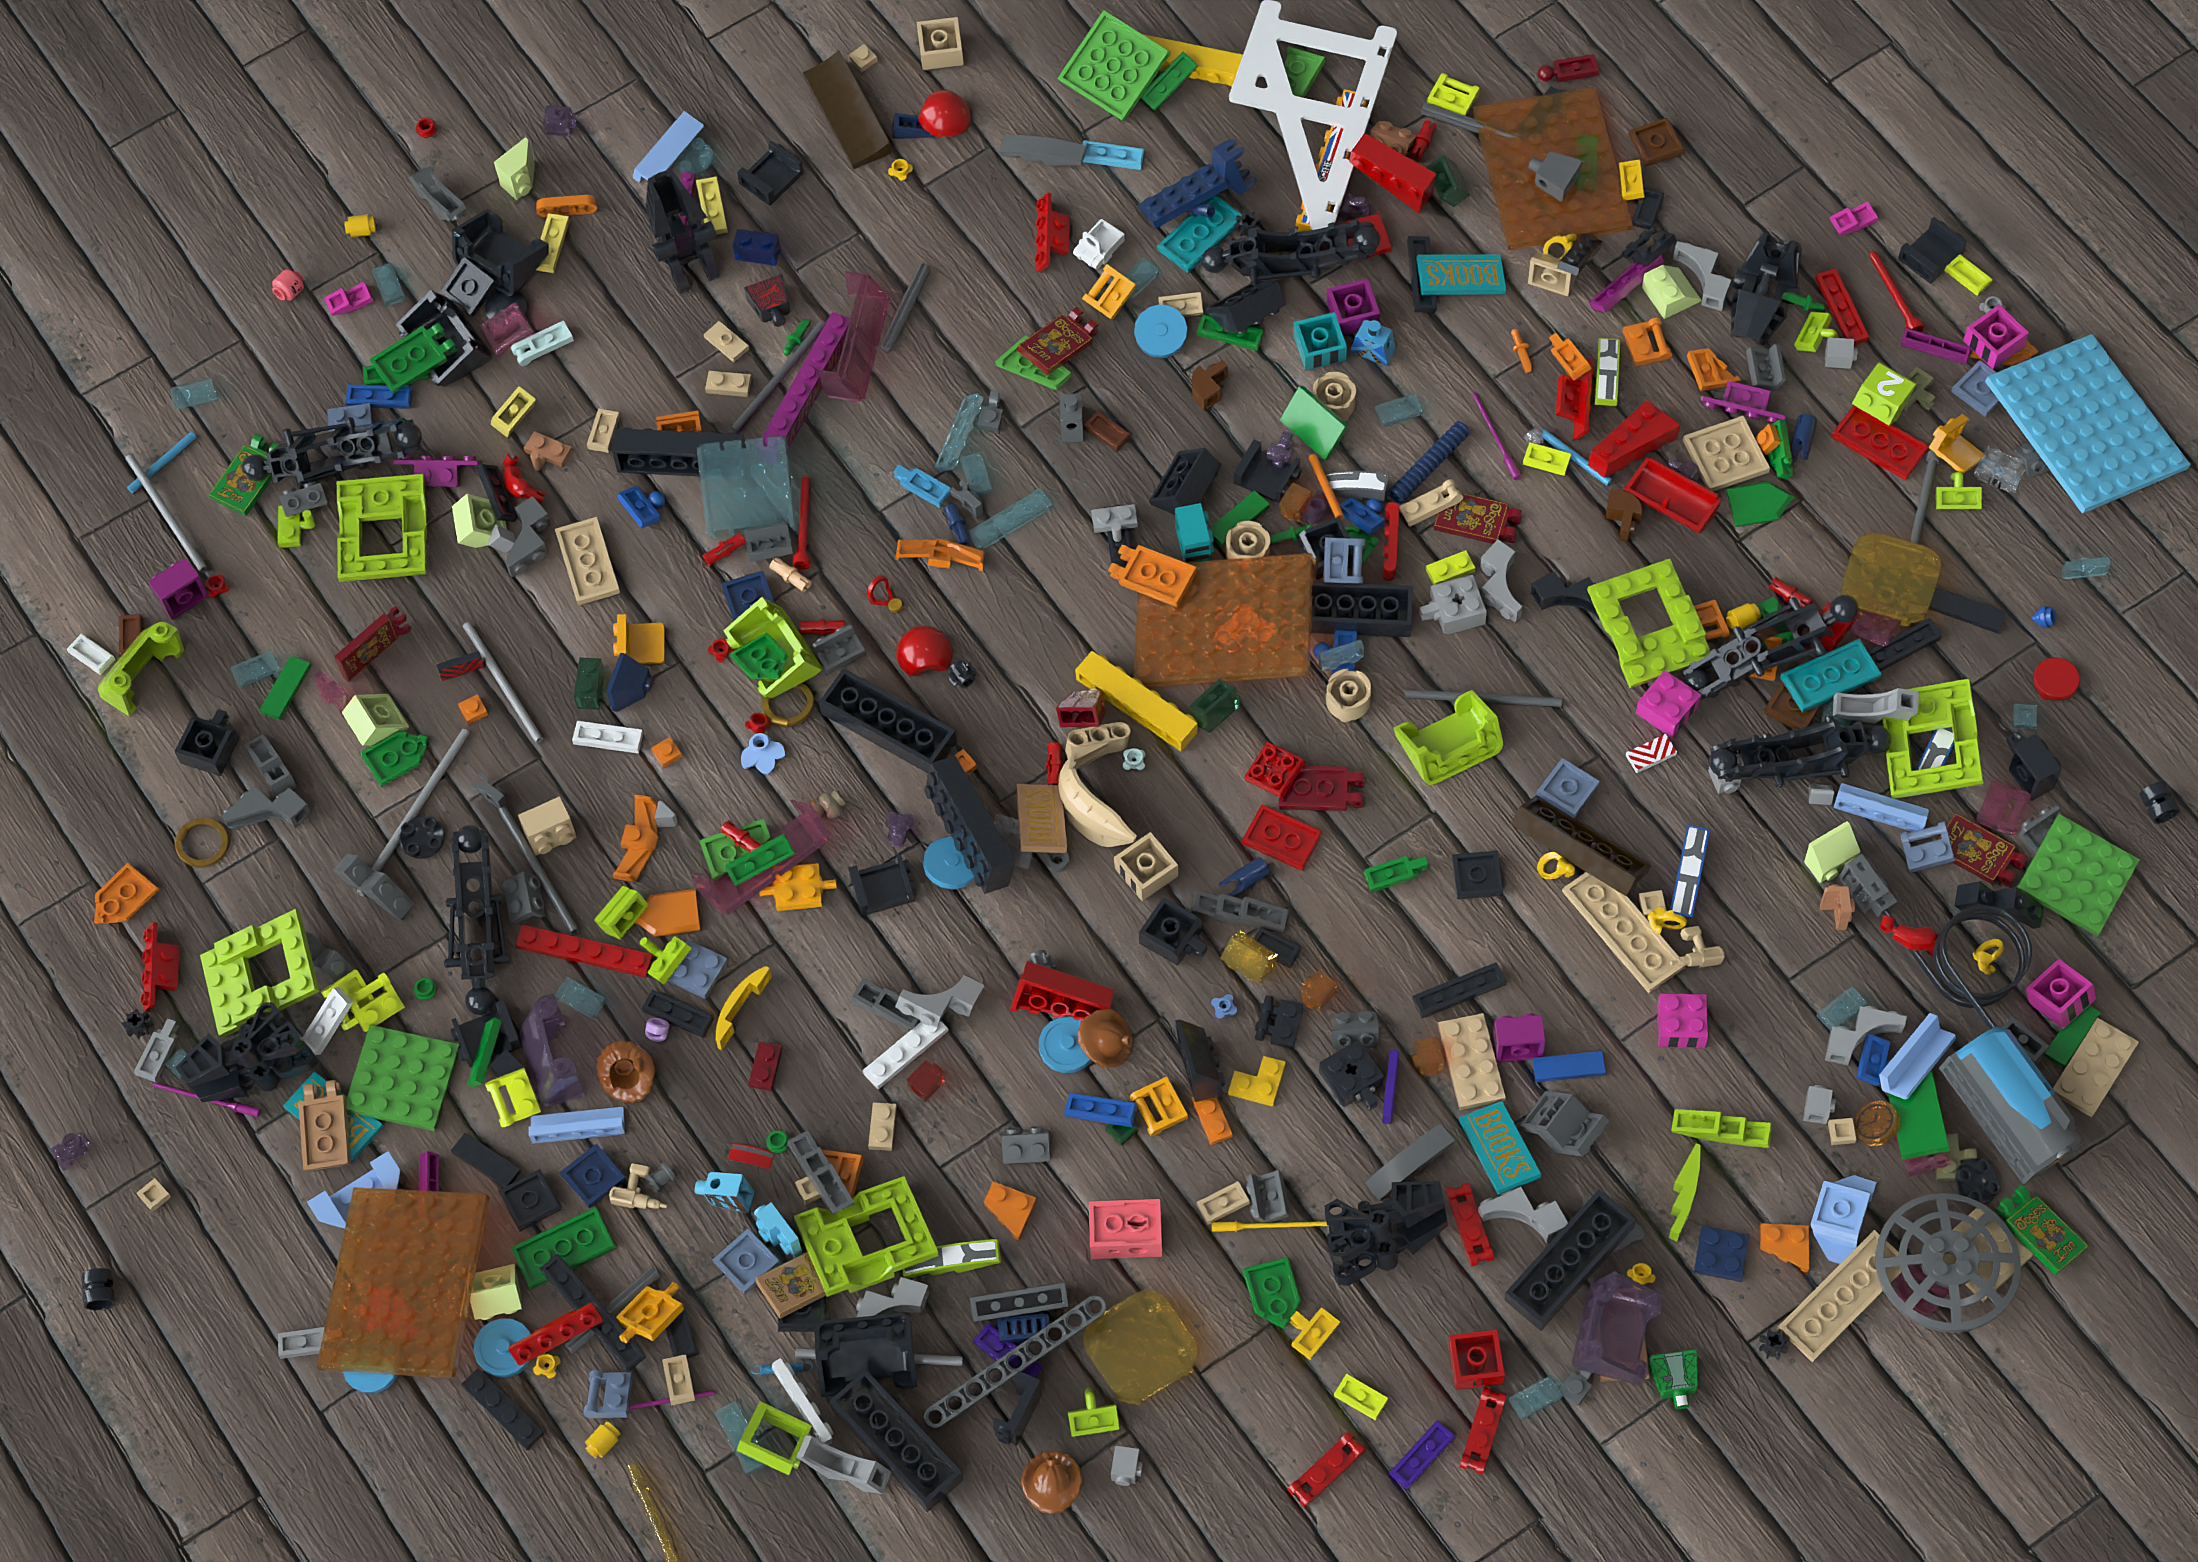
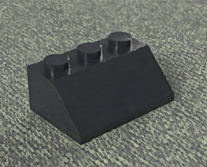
M1259 281L1258 285H1251L1249 283L1205 309L1226 332L1241 334L1247 331L1248 326L1264 321L1263 318L1267 315L1277 314L1280 311L1279 309L1286 305L1278 281Z
M1206 448L1178 451L1148 502L1175 515V508L1199 504L1202 497L1206 495L1210 483L1216 478L1221 463Z
M1180 1019L1175 1020L1179 1051L1194 1101L1198 1102L1222 1096L1221 1086H1225L1222 1072L1218 1073L1216 1069L1219 1068L1217 1055H1212L1211 1050H1214L1211 1036L1207 1037L1204 1028Z

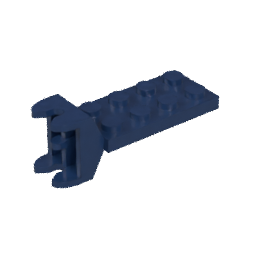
M1235 139L1225 141L1213 148L1212 165L1208 164L1207 166L1200 167L1198 171L1181 178L1177 183L1165 187L1161 192L1146 198L1138 204L1142 214L1155 229L1229 187L1238 194H1242L1257 183L1256 177L1247 178L1250 174L1249 169L1238 170L1242 167L1240 161L1235 162V160L1244 154L1243 147L1233 149L1238 144Z

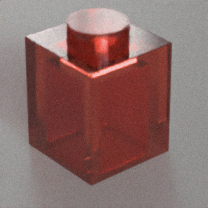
M925 1060L907 1078L908 1088L926 1102L944 1084L942 1069L937 1064H930Z

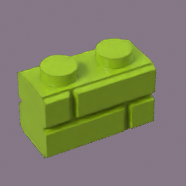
M622 886L594 921L603 932L621 939L649 904L640 893Z

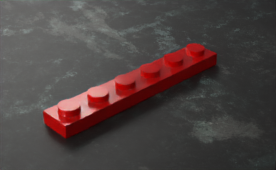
M522 925L515 944L517 949L647 978V972L654 958L653 954L526 925Z

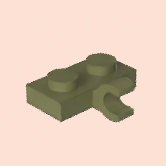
M1916 367L1906 377L1917 384L1904 410L1907 411L1916 400L1920 402L1923 408L1930 410L1934 405L1932 401L1935 399V396L1926 390L1932 385L1934 378Z
M1946 1134L1949 1151L1934 1154L1937 1182L1955 1181V1174L1960 1163L1972 1158L1977 1159L1976 1149L1959 1151L1958 1134Z

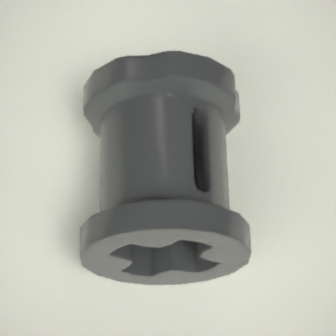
M664 1162L651 1175L647 1174L645 1176V1179L656 1193L668 1181L676 1179L674 1173Z

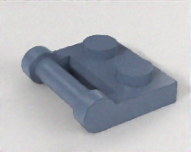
M1325 537L1323 582L1363 583L1361 568L1362 547L1365 546V539ZM1349 545H1354L1352 576H1347Z
M1945 821L1939 822L1937 826L1919 831L1900 833L1910 873L1955 861ZM1941 834L1942 839L1911 847L1910 842Z
M599 1370L590 1371L588 1402L584 1407L583 1415L587 1418H627L633 1382L632 1372L603 1373ZM600 1384H606L603 1407H597Z

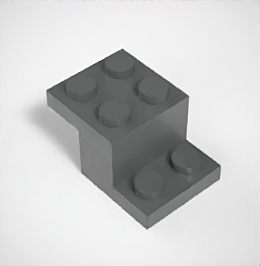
M1545 1091L1519 1127L1525 1133L1538 1134L1555 1153L1583 1157L1590 1150L1595 1139L1603 1133L1604 1127L1609 1120L1603 1114L1589 1113L1573 1094Z

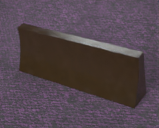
M839 50L824 62L803 72V77L853 169L891 154L890 142Z
M1537 795L1519 807L1511 823V826L1624 896H1627L1632 888L1648 873L1651 867Z

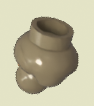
M836 790L831 794L823 793L819 797V803L812 802V805L809 807V814L812 818H820L825 810L827 817L834 819L842 814V807L847 803Z

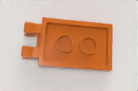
M1122 545L1118 553L1121 554L1120 558L1122 560L1128 561L1126 567L1123 568L1112 563L1108 569V572H1111L1110 577L1119 580L1118 582L1121 586L1175 607L1179 606L1197 573L1195 566L1140 545L1137 546L1136 550Z

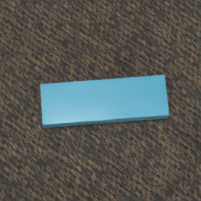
M1083 140L1082 145L1087 146L1083 162L1141 170L1145 149Z

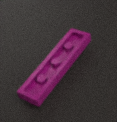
M1660 255L1648 266L1638 263L1631 265L1589 301L1591 308L1605 313L1611 310L1618 301L1625 298L1632 289L1643 282L1645 273L1664 263L1662 256Z

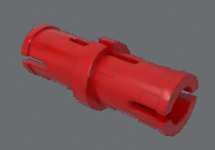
M1430 120L1424 121L1420 133L1415 137V144L1409 153L1411 159L1417 153L1415 161L1422 159L1426 147L1430 146V138L1437 127L1434 122L1429 127Z
M738 532L726 541H720L718 546L702 556L710 567L720 559L731 556L730 553L745 545L746 541L742 534ZM730 544H732V546L728 547L727 549H725V550L722 551L721 553L716 554V553H718L719 551H721V550H723L724 548H726L727 546H729Z
M1778 577L1771 581L1774 583L1773 585H1769L1770 590L1784 597V601L1788 603L1792 597H1797L1802 607L1807 606V604H1813L1812 598L1799 592L1797 587L1789 586Z
M820 618V621L802 620L800 621V634H820V636L833 634L837 629L845 626V620L825 621V618Z
M1058 742L1048 744V761L1046 762V769L1048 770L1047 785H1058L1063 762L1061 759L1062 744Z
M730 820L726 821L721 827L720 831L731 838L736 846L742 847L748 852L763 845L751 837L747 830L740 829Z

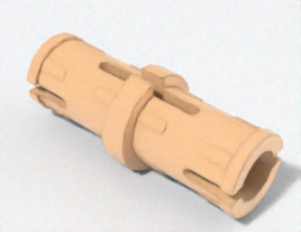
M776 557L775 561L771 562L769 568L782 576L786 583L793 584L803 593L806 592V589L810 588L812 582L798 573L797 568L790 567L779 557Z

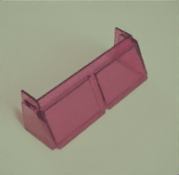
M845 271L848 295L856 296L837 372L820 370L819 373L823 393H826V397L860 402L866 396L877 352L874 347L879 344L890 299L870 275Z
M791 799L790 801L799 816L770 836L772 840L784 833L795 852L794 855L737 886L734 885L728 873L715 882L713 879L708 882L706 877L692 872L691 874L695 878L692 881L701 895L721 914L724 912L730 914L775 881L777 874L782 876L828 842L827 837L830 833L810 804Z

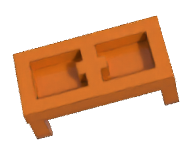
M698 410L656 417L657 430L660 431L671 429L681 432L689 430L702 432Z

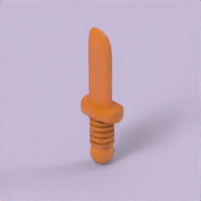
M1513 329L1511 335L1516 345L1512 347L1513 351L1518 352L1525 373H1530L1532 371V364L1526 351L1529 345L1528 343H1523L1519 330Z

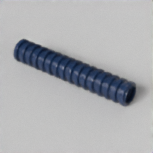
M1456 421L1441 436V439H1438L1432 445V448H1429L1428 452H1425L1419 458V461L1415 462V465L1393 485V488L1388 490L1391 499L1396 503L1402 504L1413 493V490H1416L1422 484V481L1424 482L1426 477H1429L1435 471V468H1438L1444 462V459H1447L1448 455L1452 454L1453 450L1470 435L1469 428L1463 422Z

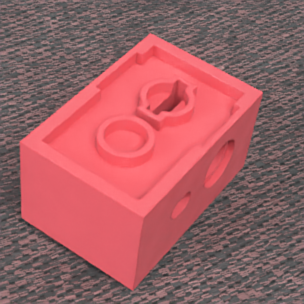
M1160 1199L1089 1201L1091 1259L1162 1257Z

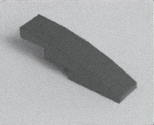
M1004 135L999 153L1002 157L1021 156L1023 161H1042L1045 166L1082 165L1087 146L1048 137Z
M1197 890L1194 893L1191 913L1230 924L1257 929L1262 927L1266 930L1283 932L1288 909L1248 897L1242 900L1222 893L1216 896Z
M1439 1123L1401 1151L1364 1183L1382 1201L1391 1193L1392 1182H1407L1417 1172H1422L1456 1140Z
M808 1130L787 1141L798 1163L833 1215L854 1204L852 1197L833 1165L828 1162L820 1146L816 1145Z

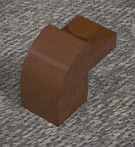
M1223 360L1217 364L1210 365L1206 371L1201 366H1198L1193 372L1192 396L1203 411L1221 400V388L1217 384L1228 377V366Z
M1611 489L1605 518L1622 521L1619 540L1628 542L1629 534H1634L1635 524L1640 525L1642 506L1639 500L1631 493Z

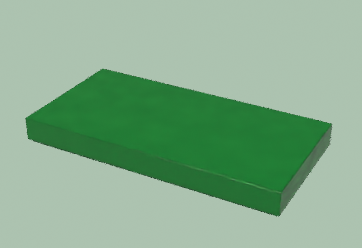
M1930 1070L1908 1099L1888 1093L1902 1160L1949 1151L1932 1070Z
M597 1207L511 1247L530 1290L548 1282V1279L539 1268L556 1254H559L573 1270L616 1249Z

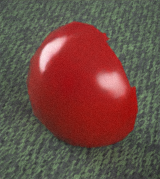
M949 90L935 91L925 101L918 120L923 129L934 136L942 138V136L962 135L968 129L971 122L970 108L966 101L956 92Z
M924 625L917 626L902 635L896 648V659L900 668L909 676H917L923 671L930 669L941 672L949 668L953 660V649L947 636L939 629Z

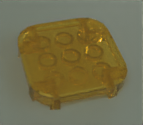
M1865 534L1858 538L1854 545L1840 595L1852 596L1857 601L1858 608L1902 620L1900 625L1909 626L1910 623L1921 619L1924 620L1928 613L1941 570V561L1932 549L1883 534Z
M1143 1290L1133 1294L1107 1310L1101 1318L1086 1327L1084 1331L1083 1343L1087 1356L1091 1358L1112 1390L1113 1395L1119 1401L1121 1400L1126 1403H1137V1405L1145 1403L1148 1397L1182 1376H1188L1193 1371L1197 1362V1346L1193 1337L1168 1300L1162 1294L1153 1290Z

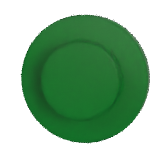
M421 978L415 983L413 991L418 999L429 1000L435 996L437 987L433 980Z
M777 1130L768 1135L766 1144L771 1152L779 1154L788 1149L787 1141L790 1139L785 1132Z

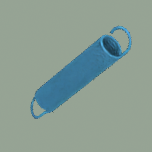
M803 1362L789 1363L794 1373L811 1371H804ZM772 1364L760 1365L761 1373H753L760 1375L775 1374L772 1370Z

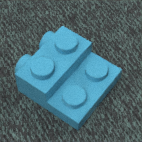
M769 1203L767 1206L762 1205L755 1210L754 1214L757 1217L758 1233L765 1242L770 1241L773 1247L779 1244L785 1254H791L793 1258L803 1254L798 1237L772 1203Z

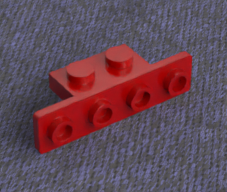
M1048 192L1038 200L1036 205L1038 218L1036 221L1037 237L1035 245L1037 246V254L1035 256L1036 272L1039 273L1050 264V251L1064 256L1069 252L1070 216L1051 210L1052 193Z
M1592 358L1586 359L1592 369L1573 381L1570 376L1564 374L1558 378L1556 415L1574 421V440H1579L1582 436L1586 435L1590 428V395L1593 390L1591 381L1594 373Z
M152 922L143 933V942H146V949L142 955L145 970L141 977L144 991L141 994L140 1003L143 1005V1012L146 1011L147 1013L155 1005V988L175 991L178 988L179 946L157 943V922Z
M589 1303L533 1331L531 1335L509 1346L508 1350L517 1364L521 1366L601 1323L603 1318L595 1305Z

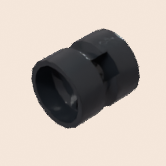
M2165 781L2153 783L2144 788L2139 794L2145 807H2149L2148 813L2155 824L2166 822L2177 816L2181 811L2176 800L2170 798L2172 793Z
M90 1269L81 1274L82 1289L86 1290L83 1293L85 1309L97 1311L108 1309L115 1305L114 1290L111 1288L113 1286V1274L110 1269Z

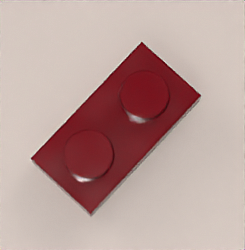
M759 1042L748 1083L750 1088L772 1091L782 1053L781 1045Z

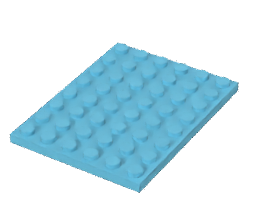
M2093 334L1988 376L1985 381L2082 514L2185 471L2190 466L2188 460Z

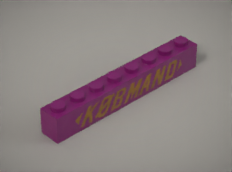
M835 312L831 313L756 446L760 461L779 467L854 333L851 318Z

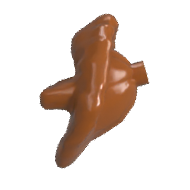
M1102 1009L1093 1012L1081 1021L1080 1028L1078 1029V1043L1090 1060L1101 1067L1111 1068L1122 1065L1128 1059L1132 1052L1133 1037L1129 1024L1123 1016L1112 1009Z
M614 1041L602 1049L601 1054L598 1056L596 1068L598 1069L597 1076L603 1086V1090L615 1100L633 1104L643 1100L651 1092L654 1082L655 1066L653 1058L646 1050L631 1041Z
M1045 1451L1037 1454L1025 1466L1021 1479V1486L1027 1500L1040 1512H1047L1049 1514L1061 1513L1069 1508L1078 1498L1083 1485L1082 1472L1076 1460L1061 1451Z

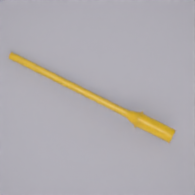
M1235 1220V1222H1212L1211 1224L1212 1232H1237L1245 1228L1328 1226L1326 1221L1244 1224Z

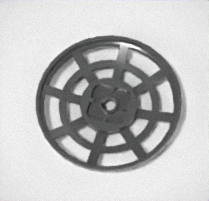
M1937 1193L1924 1195L1901 1206L1884 1225L1875 1251V1267L1878 1280L1892 1305L1914 1323L1940 1332H1965L1988 1324L2006 1309L2019 1285L2021 1261L2018 1246L2012 1232L1994 1211L1976 1200L1957 1194ZM1946 1199L1968 1203L1985 1213L1978 1220H1975L1965 1214L1948 1211ZM1929 1200H1936L1938 1212L1927 1214L1914 1223L1901 1216L1917 1204ZM1950 1218L1962 1220L1972 1225V1227L1965 1234L1953 1231ZM1940 1219L1942 1231L1929 1235L1920 1227L1929 1221ZM1992 1219L1999 1224L2006 1234L2013 1253L1999 1252L1994 1238L1985 1228ZM1896 1223L1907 1230L1900 1243L1899 1256L1884 1258L1886 1238L1891 1227ZM1981 1233L1987 1240L1992 1252H1978L1972 1240ZM1912 1235L1924 1243L1920 1254L1907 1255V1247ZM1952 1254L1956 1258V1263L1947 1264L1943 1259V1255ZM1979 1262H1993L1992 1274L1988 1282L1976 1273ZM2000 1262L2014 1263L2012 1283L2007 1294L2002 1298L1993 1289L1999 1276ZM1921 1264V1268L1927 1277L1920 1285L1911 1275L1908 1265ZM1900 1266L1905 1281L1914 1291L1906 1302L1897 1295L1891 1286L1885 1268ZM1969 1281L1980 1289L1976 1294L1960 1299L1959 1287L1967 1284ZM1935 1283L1941 1287L1949 1288L1950 1299L1939 1298L1927 1291ZM1985 1296L1996 1305L1992 1311L1982 1317L1961 1322V1307L1974 1304ZM1921 1298L1934 1305L1951 1308V1322L1930 1319L1919 1314L1913 1308Z

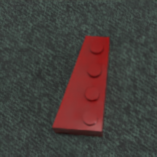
M1365 133L1362 135L1351 151L1349 162L1419 214L1432 196L1436 173Z
M1646 400L1591 450L1588 466L1605 478L1626 467L1628 463L1635 459L1638 461L1643 458L1648 452L1662 448L1663 444L1675 441L1680 424Z
M1026 961L1013 996L1010 1011L1018 1012L1019 1009L1029 1010L1030 1014L1039 1015V1012L1053 1013V1017L1061 1018L1067 1015L1073 1016L1074 1020L1083 1021L1088 1015L1097 1010L1110 1009L1114 989Z

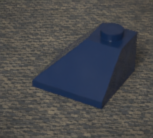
M621 652L606 690L612 711L618 712L645 698L647 690L650 691L653 684V678H651L649 669Z

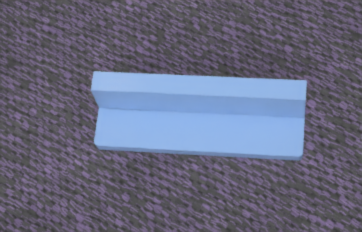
M684 111L634 169L633 178L640 183L643 178L648 181V178L658 172L668 170L703 129V124Z
M1843 783L1840 785L1834 804L1835 809L1911 832L1924 829L1929 812L1926 808Z
M1928 1014L1879 1074L1882 1091L1908 1099L1956 1040L1955 1034L1940 1029L1937 1015Z
M623 1107L532 1116L529 1137L532 1144L623 1135L625 1134Z

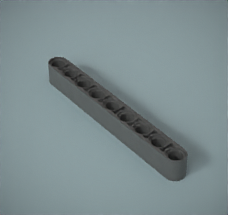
M1099 1296L1087 1298L930 1406L924 1414L927 1425L933 1429L943 1427L1013 1379L1018 1370L1023 1372L1097 1321L1105 1313L1106 1305L1104 1300ZM1093 1301L1099 1302L1102 1306L1101 1311L1097 1314H1093L1088 1310V1305ZM1072 1315L1081 1317L1082 1323L1079 1327H1071L1068 1320ZM1059 1329L1062 1332L1061 1339L1052 1341L1048 1337L1050 1330ZM1033 1342H1038L1042 1345V1351L1038 1355H1033L1028 1350L1029 1345ZM1013 1356H1019L1022 1359V1365L1017 1369L1009 1366V1359ZM992 1370H1000L1002 1372V1379L999 1382L989 1380V1373ZM974 1383L982 1386V1393L978 1396H972L969 1393V1387ZM953 1397H959L962 1400V1406L958 1410H952L949 1407V1401ZM933 1411L942 1413V1420L938 1424H933L929 1421V1415Z

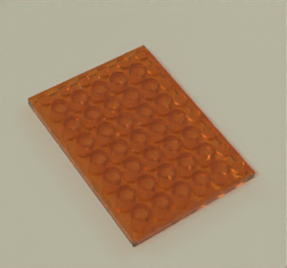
M1595 87L1473 107L1472 112L1476 123L1484 125V128L1478 127V135L1508 250L1543 245L1557 235L1567 236L1575 234L1576 239H1579L1582 234L1598 236L1632 230L1631 217L1626 199H1623L1621 180ZM1496 130H1499V131H1502V132H1505V133H1508V134H1511V135H1514V136H1517V137H1512V138H1511V137H1508V136H1505V135L1496 133ZM1549 152H1555L1582 161L1581 173L1563 202L1536 186L1535 178L1537 172L1528 169L1533 157L1544 161Z
M1312 553L1187 563L1195 566L1197 573L1178 607L1138 592L1134 678L1139 679L1144 687L1304 676L1310 673Z
M353 1187L316 1367L323 1371L455 1378L490 1197L487 1194Z

